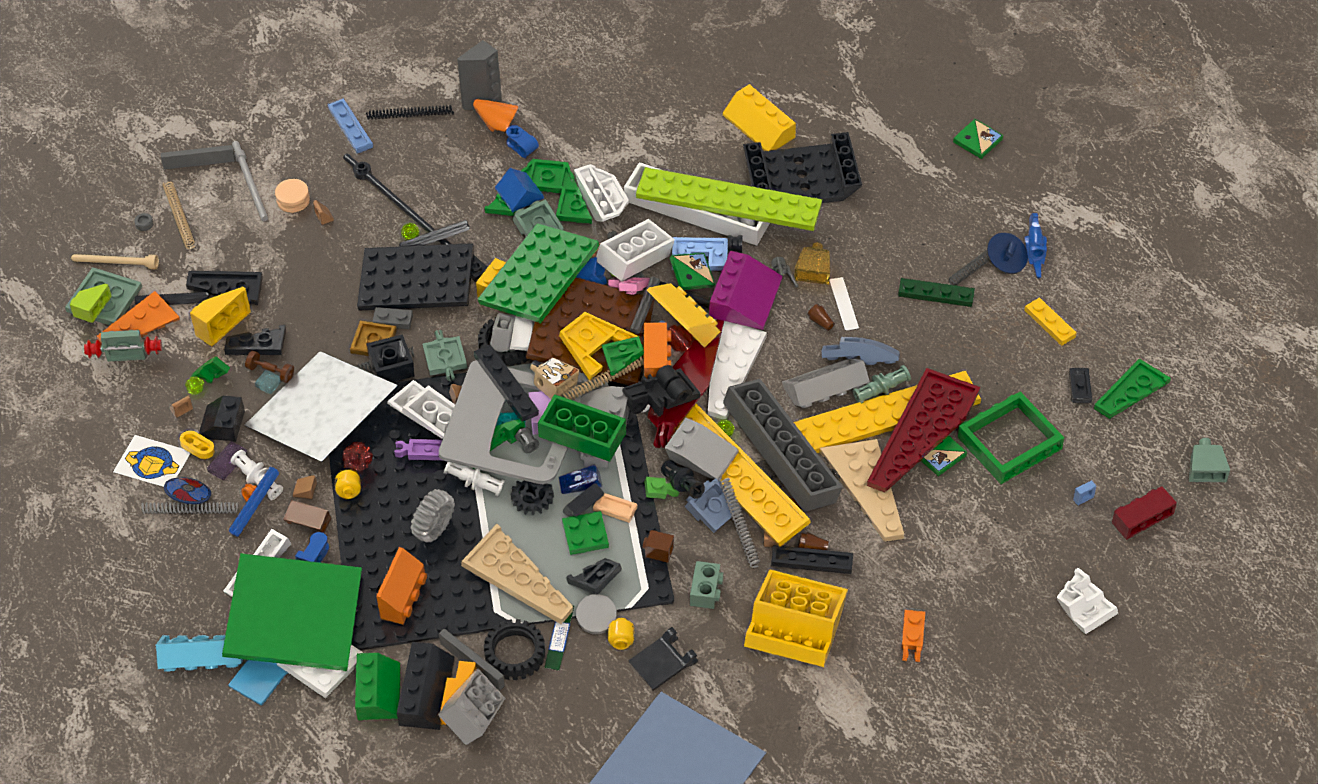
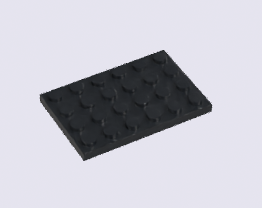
M473 243L365 248L357 302L358 310H375L376 307L410 309L468 306L474 255Z

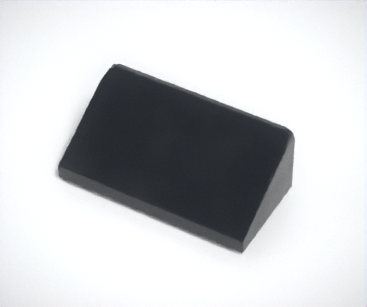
M594 483L568 503L563 509V513L574 517L578 516L604 496V492L597 483Z

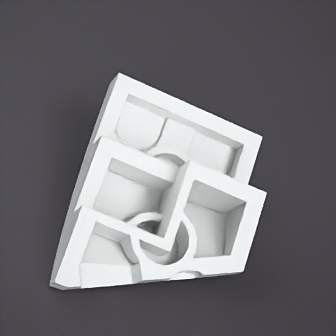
M1077 568L1074 571V577L1071 581H1067L1065 588L1057 596V600L1076 626L1087 634L1117 615L1118 610L1116 606L1104 597L1103 591L1091 583L1090 577Z

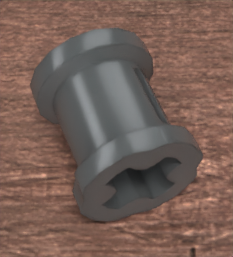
M528 427L520 429L515 435L516 440L523 445L525 453H531L539 447V441L534 439L531 434L532 431Z

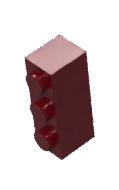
M1163 486L1156 490L1152 489L1143 497L1133 499L1128 505L1118 507L1114 511L1112 524L1127 540L1173 515L1177 502Z

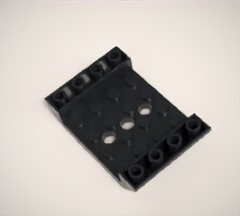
M849 132L831 134L830 144L763 151L761 142L743 144L752 187L822 199V203L844 201L862 187ZM798 175H805L806 177L800 178ZM802 188H808L809 190L803 191Z

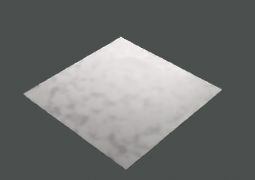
M319 352L245 426L322 462L398 385L323 352Z

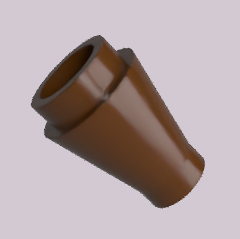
M816 304L808 311L809 319L827 331L835 325V322L832 321L823 306Z
M809 532L801 533L798 548L827 550L829 541Z

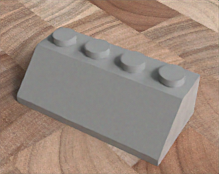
M846 359L782 381V384L794 405L807 408L812 406V402L827 401L830 399L829 396L835 394L836 396L844 395L847 393V390L852 388L859 389L870 381L864 360Z

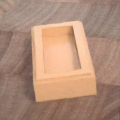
M604 493V496L595 502L593 511H601L604 515L630 523L638 507L636 503Z

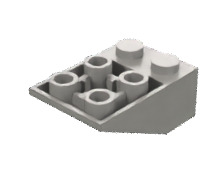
M476 669L445 703L438 715L467 745L484 734L504 702L505 697L479 669Z

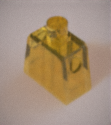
M813 243L812 248H803L795 266L794 278L796 281L829 285L830 252L823 249L821 243Z

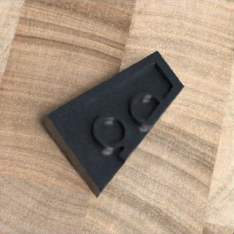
M280 325L279 329L270 331L269 328L262 329V332L256 334L247 332L228 336L224 348L225 355H248L251 351L258 352L260 355H282L286 325Z

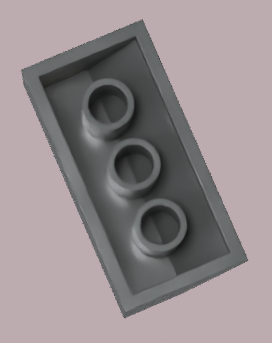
M482 40L457 58L462 108L464 110H475L473 103L476 99L494 102L502 101L498 50Z

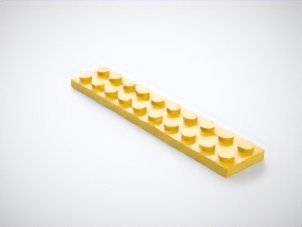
M966 371L949 375L973 384ZM917 385L889 393V395H882L863 401L862 404L859 402L794 422V424L816 453H819L820 448L849 444L895 429ZM979 394L973 406L981 404V398Z
M695 404L685 418L702 424L739 449V452L720 481L730 478L728 482H731L730 485L733 486L731 489H734L735 495L733 496H737L735 498L738 500L737 503L781 547L811 523L809 517Z

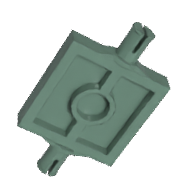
M436 330V340L422 344L430 376L446 373L447 380L451 381V376L453 381L455 379L453 371L467 368L459 336L444 338L443 331L439 330L438 333V330Z

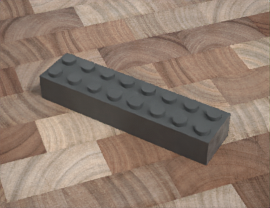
M757 379L729 386L723 404L801 509L806 512L836 503L843 488L762 380Z

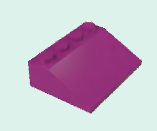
M730 251L710 300L709 316L714 319L763 330L783 276L747 254Z

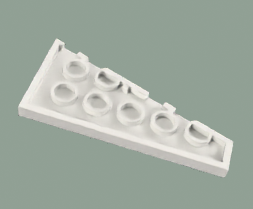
M724 321L709 385V416L726 421L730 412L723 404V400L728 387L745 382L767 337V332Z

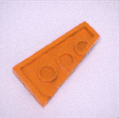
M154 291L102 332L139 330L141 337L155 329H161L166 324L180 320V317ZM100 333L99 335H97V339H98V340L101 342V344H102V341H101V333Z

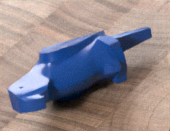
M1032 213L1029 218V233L1025 236V245L1029 263L1033 264L1036 277L1041 278V264L1045 262L1047 239L1046 236L1042 235L1038 214Z

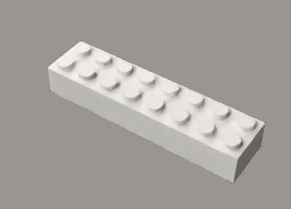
M640 162L624 186V193L631 204L727 236L737 237L738 235H743L742 241L758 245L770 224L636 198V191L645 167L658 169Z

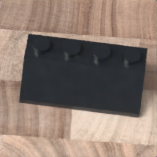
M412 641L397 709L399 726L441 729V718L438 714L441 710L447 678H451L455 656L432 643Z

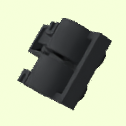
M671 365L661 367L657 371L656 377H652L650 374L647 380L644 376L642 377V382L622 389V392L627 397V406L634 414L641 413L649 404L655 413L661 416L663 415L664 407L670 409L700 398V391L681 368L674 370Z

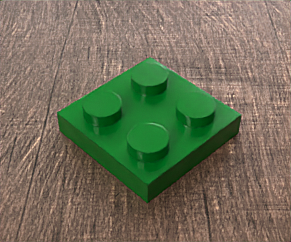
M601 511L562 518L570 555L609 548Z

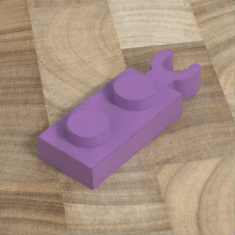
M410 439L409 444L403 441H396V448H401V450H395V456L403 457L408 455V460H441L439 458V448L442 440Z

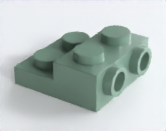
M546 199L541 202L539 200L533 202L527 209H519L515 212L513 222L521 235L524 234L525 237H527L537 223L564 231L563 226Z

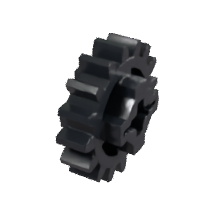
M517 480L516 486H512L511 500L513 506H517L518 512L523 509L525 515L528 511L532 515L535 514V511L541 514L543 508L548 510V504H553L554 491L552 490V484H537L525 480L522 482Z

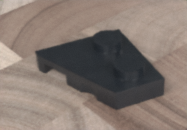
M604 558L594 565L583 568V573L575 577L572 574L566 577L567 583L598 595L622 570L620 563Z

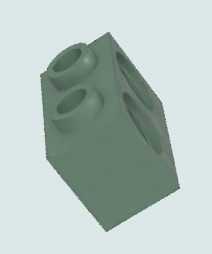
M696 561L690 592V606L714 609L715 602L720 600L721 589H718V585H722L724 573L720 572V564Z

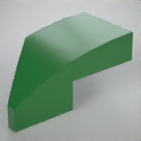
M215 356L200 366L192 374L191 378L197 380L200 377L205 379L207 383L212 384L214 378L227 374L230 367Z

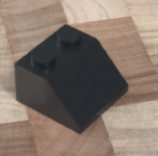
M403 334L366 344L372 371L375 376L391 383L415 377L414 362Z
M223 395L208 404L199 434L207 439L236 442L245 413L242 397Z

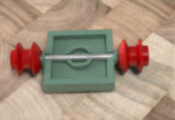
M139 330L101 332L102 344L98 339L95 343H91L88 340L87 344H84V353L88 355L89 359H91L92 355L100 358L102 352H105L108 362L144 360L146 353L150 355L151 351H155L158 355L159 351H162L161 339L158 340V337L155 336L154 340H150L149 336H147L145 341L142 342Z

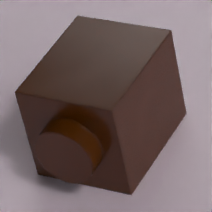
M651 530L649 536L645 537L643 541L645 557L669 563L674 549V535Z

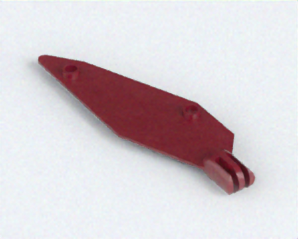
M716 320L718 323L716 327L721 332L705 348L695 339L673 366L674 370L681 368L700 391V397L710 385L724 326L723 320ZM700 398L670 409L664 407L663 415L658 416L650 406L647 418L657 428L653 442L655 448L666 447L677 431L679 424Z

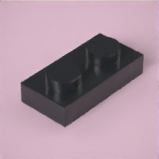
M1069 368L1072 403H1091L1092 392L1089 368Z

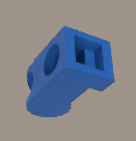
M322 532L312 534L310 543L305 551L299 550L297 552L296 560L321 563L329 550L327 536Z

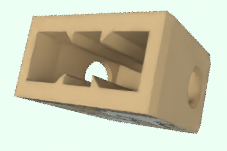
M555 358L549 359L544 364L535 360L530 367L535 372L534 385L550 399H552L554 394L561 396V393L567 392L577 385L579 369Z

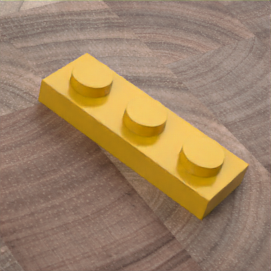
M1040 297L1025 306L1024 311L1061 346L1076 337L1077 332Z

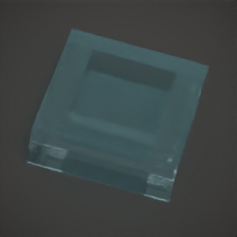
M265 370L255 382V387L272 394L282 381H280V376Z

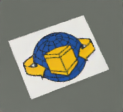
M135 435L113 472L164 487L166 481L178 476L190 452L179 447Z

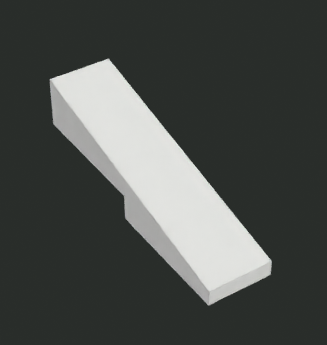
M271 529L254 555L280 558L292 543L287 537ZM237 572L224 589V593L231 597L233 596Z

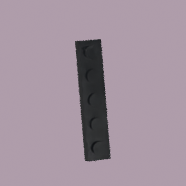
M488 345L474 351L475 359L521 422L538 416V408L493 347Z

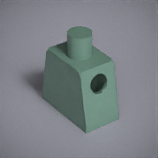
M1209 438L1200 439L1199 445L1193 446L1189 482H1227L1230 468L1222 446L1211 445Z

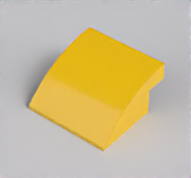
M769 569L754 601L752 620L746 632L744 647L824 667L836 634L848 589Z

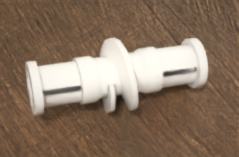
M244 450L237 451L230 461L247 475V484H257L258 486L268 468H263L262 462L256 464L253 460L249 459ZM275 482L271 486L272 489H269L267 492L270 500L276 499L283 491V487Z
M447 462L444 469L445 474L450 473L461 480H466L465 487L472 483V490L479 486L482 489L496 493V496H499L505 480L502 479L500 481L493 478L487 473L480 472V469H473L460 464Z

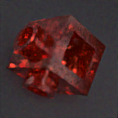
M353 442V445L348 446L344 450L343 461H345V468H351L353 471H363L372 463L373 454L370 452V447L365 446V443Z

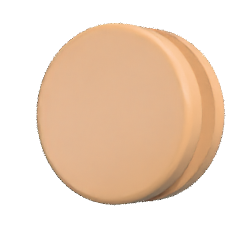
M299 179L282 181L275 189L277 205L285 212H299L309 204L308 186Z

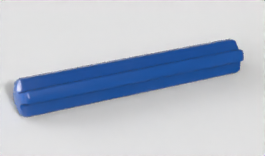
M269 467L230 527L229 532L236 537L240 535L279 475L277 469Z

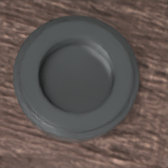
M142 213L135 217L134 223L138 230L147 231L152 228L153 219L150 214Z

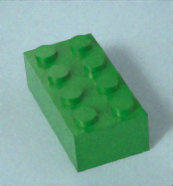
M554 394L538 421V434L540 438L610 462L626 434V419Z

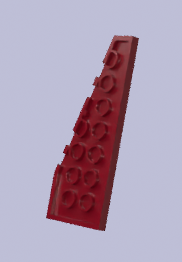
M926 368L867 481V486L884 493L888 491L966 420L980 392V387Z

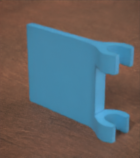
M247 660L228 686L262 706L288 672L279 667L277 663Z

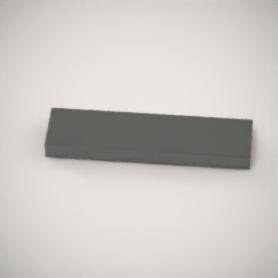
M232 145L164 152L161 153V160L164 169L235 162Z
M446 629L439 633L440 644L461 661L475 662L476 669H479L499 691L505 686L504 676L501 672Z

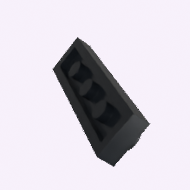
M773 545L771 566L852 574L853 553Z

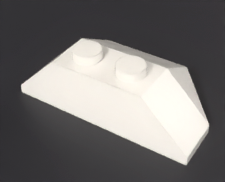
M591 164L574 170L583 199L596 221H605L622 213L629 200L614 175Z

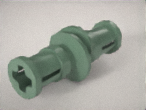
M902 365L899 370L890 372L885 376L882 373L873 375L872 382L859 389H853L855 400L862 404L863 401L875 397L881 392L889 395L888 389L894 388L904 381L908 382L911 380L910 373Z

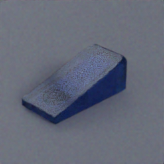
M595 464L558 477L562 494L585 491L594 483H597L599 487H603L600 472Z

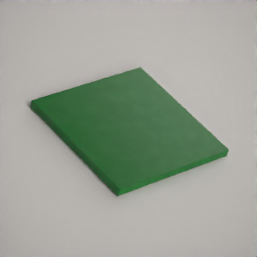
M240 553L222 657L347 671L362 568Z

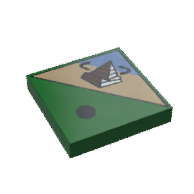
M974 119L953 138V143L982 159L1003 140V135L979 120Z
M705 253L672 255L670 257L678 285L683 290L713 288L715 286Z
M948 435L921 461L937 476H940L965 458L967 451Z

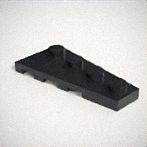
M189 270L186 287L188 290L208 292V294L214 296L244 287L246 288L249 303L258 305L263 275L262 272Z

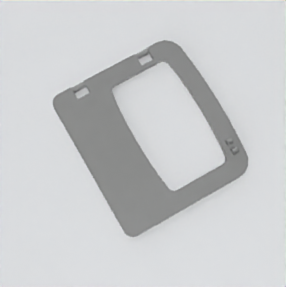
M477 360L471 362L439 448V458L447 462L537 484H546L554 480L568 447L553 442L541 467L493 457L489 454L494 430L506 400ZM508 368L521 386L540 390L534 385L535 374ZM575 395V399L572 398V400L580 403L581 396L576 397Z

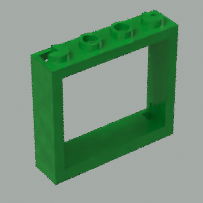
M1021 391L1015 395H1010L1001 403L994 404L987 411L978 413L971 420L964 421L958 430V439L1000 484L1005 483L1062 450L1064 443L1063 435ZM1019 408L1048 439L1002 465L973 432L1010 411Z

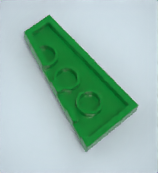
M1139 358L1095 403L1094 409L1110 419L1170 383L1171 378Z

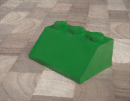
M378 652L357 653L355 709L358 720L397 718L400 700V662Z

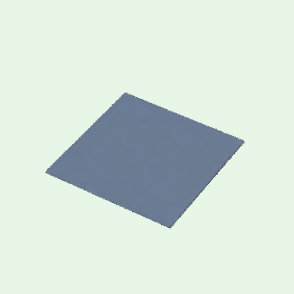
M660 692L589 784H744L766 752Z

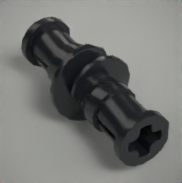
M667 460L662 464L661 473L665 477H670L672 487L678 492L687 491L694 499L700 498L705 492L704 484L696 481L694 473L690 468L678 467L673 460Z

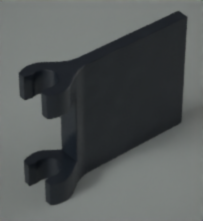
M673 627L669 628L654 643L628 660L653 691L686 667L698 662L697 654L692 649L682 657L671 645V643L679 639L676 635L677 631Z

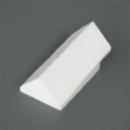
M414 380L387 402V404L442 439L455 404L430 386L424 388Z

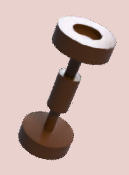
M251 351L245 361L247 369L254 370L257 365H260L268 371L279 372L280 381L288 383L292 379L294 374L293 365L287 363L280 369L277 368V365L269 362H260V354L258 352Z

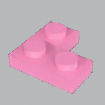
M613 277L608 280V286L615 287L619 291H626V294H637V291H642L648 286L650 278L629 277L624 281H620L617 277Z

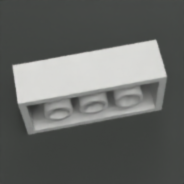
M647 219L600 243L596 256L597 262L620 281H624L669 257L675 239L651 220Z

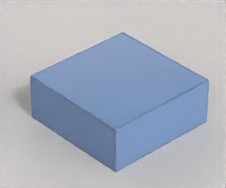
M1092 480L1075 488L1073 500L1077 505L1094 498L1096 485Z

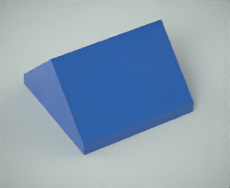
M512 168L508 169L495 186V190L512 212L524 208L535 201L544 199V195L527 173Z

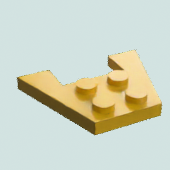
M586 312L562 329L559 337L589 380L602 371L603 366L591 357L602 348V345L607 344L610 340L617 342L638 337Z

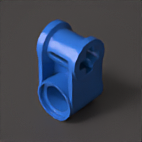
M512 125L506 130L508 136L507 146L521 157L526 158L539 148L537 140L519 126Z

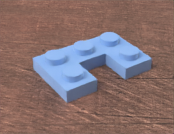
M673 237L675 241L672 247V255L705 253V256L709 257L711 271L723 270L727 260L728 238Z

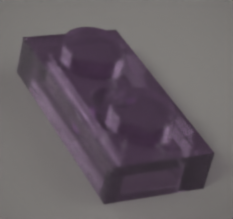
M231 441L207 467L208 472L224 481L237 466L230 462L232 456L239 450H244L247 455V449Z

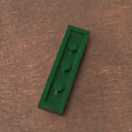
M901 278L898 297L972 307L975 288Z

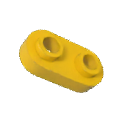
M186 431L181 434L180 445L186 451L200 459H208L214 455L215 449L212 441L195 431Z

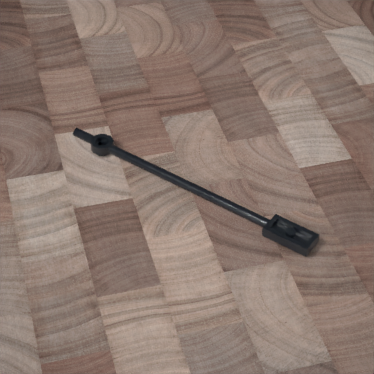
M348 153L343 156V159L353 167L355 178L359 180L367 179L428 233L435 231L430 224L372 175L370 164L367 162L358 163ZM446 238L438 241L442 245L451 244ZM473 255L471 279L477 282L488 267L475 255Z

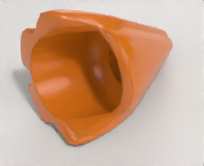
M476 99L473 103V107L491 132L495 130L505 132L518 110L516 105Z

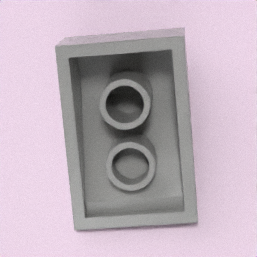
M609 386L589 391L588 393L585 392V394L582 393L581 404L625 418L627 425L630 409L627 406V397L622 392L624 387Z
M688 418L683 420L665 447L670 460L709 478H717L718 480L723 476L739 452L738 448L702 424Z

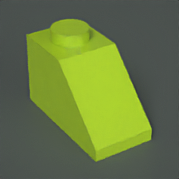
M102 284L79 291L70 302L73 317L93 323L112 297L109 285Z

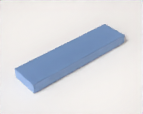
M344 99L328 104L329 111L357 154L373 148L371 140Z

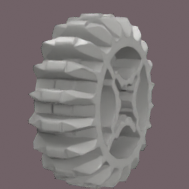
M439 489L430 491L427 496H424L423 501L416 508L417 510L413 514L414 518L411 521L412 534L417 539L431 543L446 530V526L449 524L452 518L451 515L454 512L455 503L452 496Z

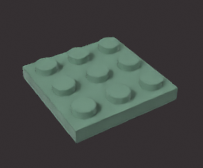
M92 267L66 305V312L72 313L70 302L79 291L108 284L112 297L95 321L111 325L126 313L135 296L142 289V283Z

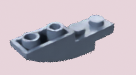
M841 337L840 345H825L822 347V358L836 360L838 357L854 359L860 356V360H864L866 365H874L877 362L892 364L899 361L900 352L891 346L871 339Z

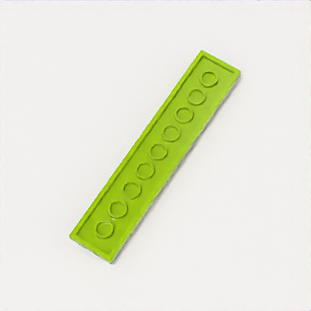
M645 167L636 191V198L810 231L815 229L822 206V199Z

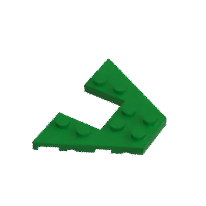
M532 159L527 167L521 170L528 174L540 191L561 193L556 213L559 221L592 224V217L588 212L568 162ZM499 194L496 195V199L489 206L484 208L485 213L515 215V212L510 210Z

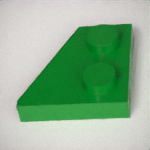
M639 336L602 345V351L611 376H614L644 355Z

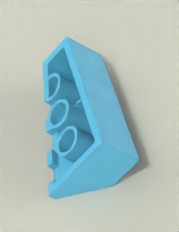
M162 635L156 644L158 669H164V671H175L176 668L185 667V670H194L199 666H205L206 669H214L218 665H226L228 668L239 666L243 659L222 657L225 635H215L213 639H209V636L198 635L192 639H188L187 635H179L173 639H170L169 635Z

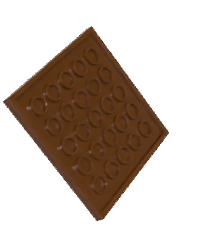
M576 277L542 323L534 321L526 358L538 360L542 363L555 358L579 369L580 373H584L559 337L560 331L586 312L632 333L630 328L643 295L626 294V291H619V289ZM654 298L644 323L651 322L655 302ZM643 323V326H642V328H641L640 333H639V334H635V335L639 336V338H640V341H641V344H642V347H643V351H644V323ZM600 348L591 356L603 366L602 371L595 377L609 370L602 348ZM638 366V369L635 368V370L631 368V372L628 370V373L625 372V375L622 374V376L618 375V378L615 377V380L612 379V381L629 386L639 382L641 367Z

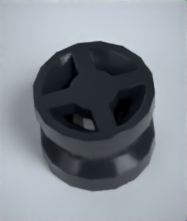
M728 235V253L730 251L742 253L743 235H738L737 237Z

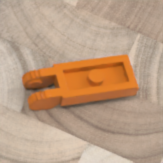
M905 610L902 637L903 661H907L908 649L916 650L914 659L915 662H920L924 636V611Z

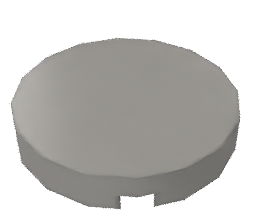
M592 594L579 602L576 609V620L585 632L603 634L608 630L609 624L616 620V607L608 597L601 594Z

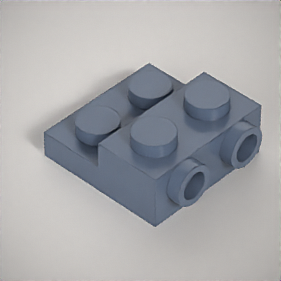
M717 478L711 483L707 480L704 483L705 492L697 499L689 496L686 499L688 503L685 506L697 521L701 519L713 533L732 518L731 510L727 506V500Z

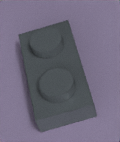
M376 307L372 322L396 326L399 329H410L413 311Z

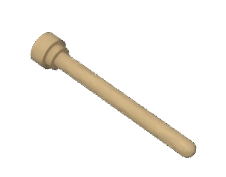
M74 254L71 257L74 262L145 265L148 269H157L159 265L158 255L137 258Z

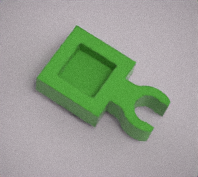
M646 477L645 479L646 497L665 499L667 494L677 497L680 493L673 489L671 483H666L665 478Z

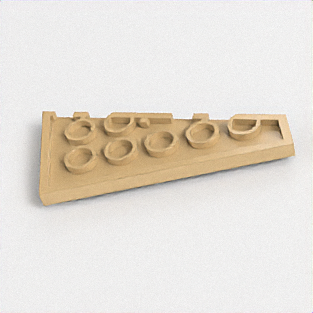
M877 439L820 448V454L827 459L829 466L832 470H835L846 490L854 501H857L861 506L862 512L872 521L873 527L883 541L904 539V531L892 489L890 488L884 493L867 486V481L881 456Z
M498 524L462 560V567L559 624H562L573 612V606L559 590H555L552 587L549 579L541 575L538 567L521 549H518L512 543V539L501 531V527Z

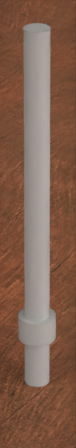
M234 141L232 146L235 151V159L240 164L261 221H267L268 216L247 165L245 152L241 149L239 142Z

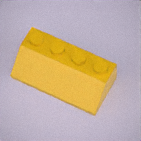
M750 84L735 93L723 112V116L754 143L761 142L764 151L777 150L795 138L796 123Z
M669 283L647 289L658 303L692 334L704 348L721 332L716 327L718 323L711 316L707 318V312L701 306L696 308L695 305L697 303L690 296L686 298L685 295L687 293L680 286L675 288Z

